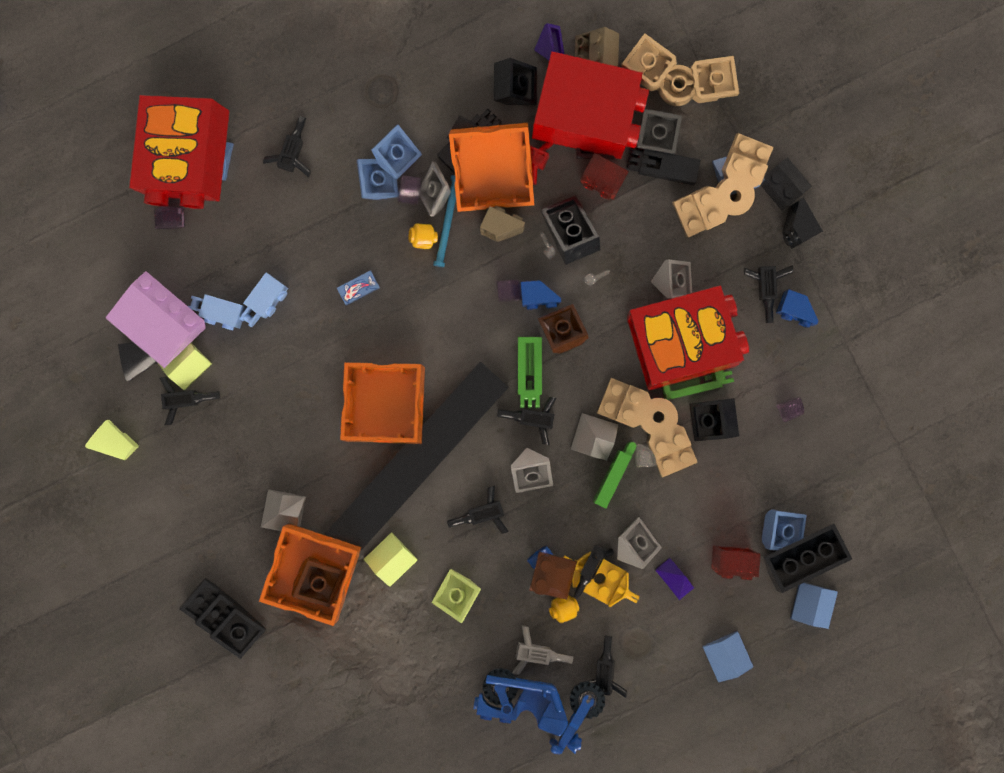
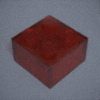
M594 153L583 173L581 183L588 190L593 191L594 189L600 192L599 195L607 200H610V198L614 200L629 171Z
M713 546L711 569L717 572L718 575H721L722 578L732 579L733 576H740V579L752 580L753 577H759L760 553L751 548Z

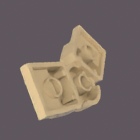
M647 34L642 36L621 65L625 69L643 72L640 84L649 89V91L658 90L662 100L672 106L685 105L691 99L697 103L717 101L719 98L738 96L739 94L734 56L695 61L691 68L684 65H676V56ZM674 82H680L682 88L675 87Z
M736 133L722 168L724 179L718 183L716 188L706 186L672 202L686 237H691L703 230H709L724 223L728 215H741L750 209L755 198L754 187L761 185L768 168L767 162L774 147ZM735 190L737 193V197L734 201H732L730 199V194L732 191Z
M610 378L597 414L632 428L640 425L649 434L647 444L661 477L698 463L685 428L677 425L678 413L670 401L664 398L651 399L647 391ZM657 411L662 414V420L658 423L653 420V415Z

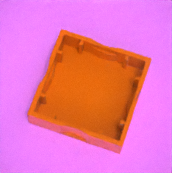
M528 123L450 130L449 140L451 158L455 170V194L458 212L485 210L490 206L509 208L534 205Z
M344 363V407L341 417L340 440L346 442L422 444L425 367L421 364L376 365L373 363Z
M289 523L282 527L274 552L273 565L267 575L259 602L283 610L295 611L307 618L334 626L339 619L362 547ZM306 558H315L321 563L344 570L330 607L292 596L294 581L301 564Z

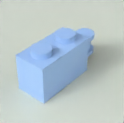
M265 273L243 304L247 308L241 315L240 320H245L249 323L248 326L253 327L260 317L265 319L268 316L271 317L276 310L275 306L277 303L283 301L287 296L286 291L288 287L270 274ZM252 310L256 313L254 317L250 315Z
M206 294L204 299L191 296V306L188 307L191 310L198 311L199 316L204 318L205 323L215 325L216 322L222 323V328L232 331L234 327L241 328L242 320H240V317L247 307ZM200 301H201V302H202L201 309H198L199 303H200Z

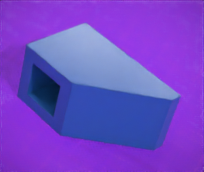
M540 280L521 282L520 284L522 307H527V310L538 309L540 305H546V308H555L557 304L561 303V298Z
M790 289L784 291L776 313L780 314L782 319L799 321V325L810 328V326L817 325L818 319L808 297Z

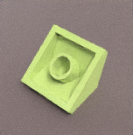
M190 343L165 368L159 363L158 365L173 382L183 390H186L212 363Z
M392 532L364 558L372 571L388 586L397 581L418 560Z
M450 569L431 603L460 623H463L481 588L470 579Z

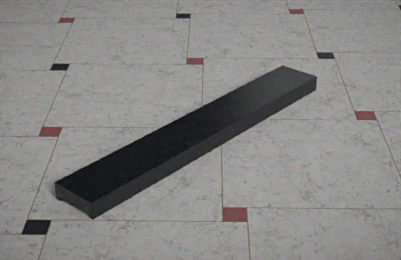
M480 362L422 425V444L406 443L324 535L362 547V550L509 387Z

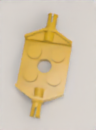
M591 552L575 560L577 564L572 579V586L574 588H577L580 582V573ZM603 559L596 574H604L605 580L602 583H596L592 579L586 585L583 592L607 604L609 607H612L624 598L637 603V599L639 600L640 596L629 590V573Z

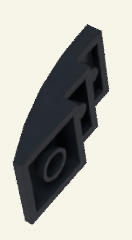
M204 578L179 609L195 620L197 626L209 633L212 640L240 659L266 630L248 611L207 578Z

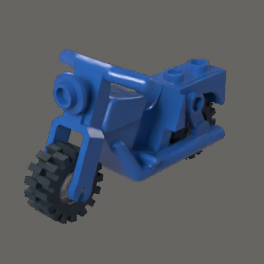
M499 668L493 669L487 674L483 682V691L489 702L494 703V705H501L502 707H495L486 702L483 693L480 692L479 697H475L473 709H477L476 715H480V719L492 720V717L500 718L499 721L503 723H511V720L516 721L522 711H531L536 717L539 729L560 736L559 742L555 738H551L549 741L552 746V753L562 754L567 745L576 754V751L581 749L582 738H578V733L575 734L584 719L598 717L603 712L605 696L601 688L593 682H580L574 686L569 699L573 714L568 722L558 690L554 684L515 678L510 670ZM518 688L524 689L513 708L511 701L515 698Z

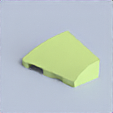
M106 420L92 435L85 447L126 460L139 445L126 433H122L110 420Z

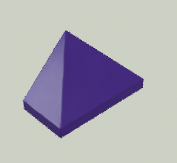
M549 23L544 25L534 49L547 60H550L551 51L564 54L561 28Z
M670 558L655 569L679 600L694 589L687 577Z

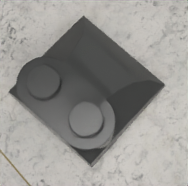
M644 109L637 148L675 154L682 115Z

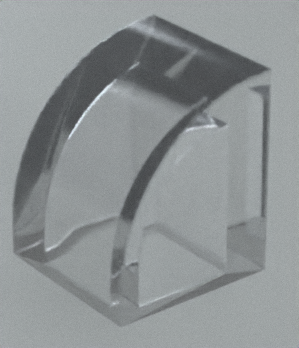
M636 444L634 451L635 467H656L655 455L648 447Z

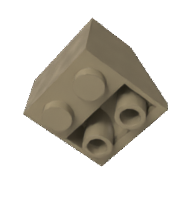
M602 27L575 36V57L618 67L619 33L607 27Z
M498 206L494 208L489 207L480 226L481 235L497 242L519 235L525 230L523 218L515 214L510 216L505 213L504 209Z

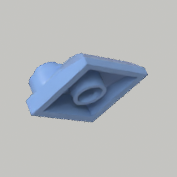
M778 510L768 511L765 516L762 533V543L765 548L779 550L804 537L807 515Z

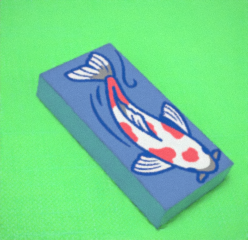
M370 270L341 285L337 290L347 306L380 287Z

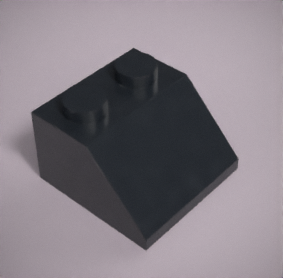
M513 58L494 63V101L505 105H536L537 67Z
M788 157L767 173L760 185L781 211L812 187Z
M804 197L789 207L782 233L784 235V242L791 249L823 232Z
M734 398L689 404L694 441L728 439L739 436Z

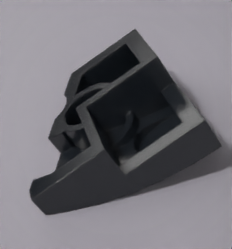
M134 342L118 344L120 361L126 381L133 380L135 376L145 372L153 364H157L152 357Z

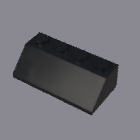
M834 523L763 557L768 574L776 590L781 593L852 560Z

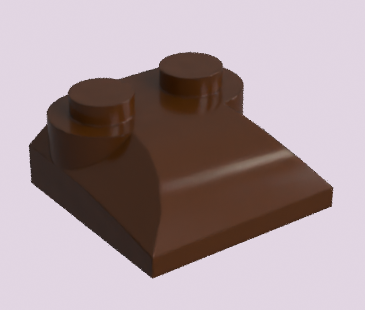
M573 304L538 318L553 353L568 351L582 345L589 338Z
M539 551L529 590L539 595L545 594L567 600L577 561Z
M306 558L301 564L294 581L292 596L330 607L344 570L321 563L315 558Z

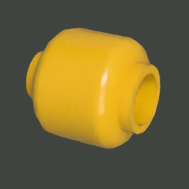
M416 223L413 228L410 227L408 240L414 248L430 249L433 243L437 242L438 234L434 232L432 225Z
M568 595L567 600L562 598L553 599L551 608H549L551 617L553 619L556 618L560 623L576 618L579 611L577 600Z

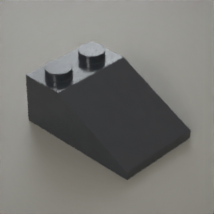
M576 195L541 210L565 265L601 250L599 235Z

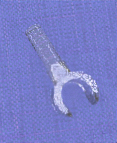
M542 232L540 236L547 247L543 253L550 260L556 255V251L548 241L545 233Z
M608 269L596 276L590 272L583 280L587 285L592 286L597 280L611 272Z

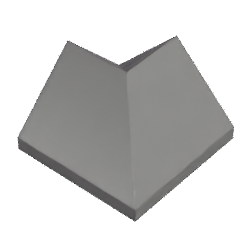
M432 161L418 193L429 215L433 217L445 206L451 190L437 163Z
M669 259L664 261L651 280V283L662 293L663 301L692 293L691 262Z
M581 413L571 450L607 461L615 444L618 424Z
M526 448L510 464L516 493L553 486L549 458Z
M269 489L261 527L282 531V527L288 523L300 527L306 497Z
M640 517L636 518L618 537L617 560L643 569L662 547Z

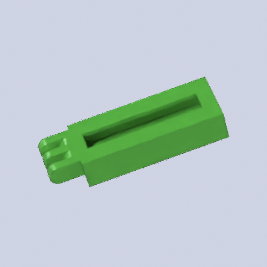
M518 337V395H520V408L525 407L524 400H528V408H532V400H536L535 407L540 408V395H542V337ZM526 376H534V389H532V381H527L526 389Z
M722 370L704 376V381L712 379V382L700 384V379L697 377L663 386L664 399L670 400L723 387V384L734 382V378L726 379L725 377L731 375L732 370L727 372Z
M628 442L623 452L617 451L593 499L595 504L605 509L607 508L636 449V443Z

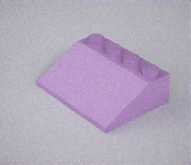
M146 271L130 285L106 316V319L163 368L206 329L205 322L200 316Z

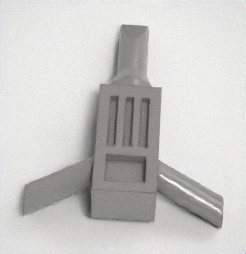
M521 625L524 643L518 642L515 657L521 661L512 672L513 674L519 675L528 662L549 665V662L557 661L572 664L573 656L557 654L550 647L532 644L529 627Z

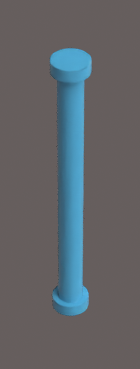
M451 175V193L448 198L437 258L433 263L434 266L438 267L445 266L443 262L456 202L455 175Z

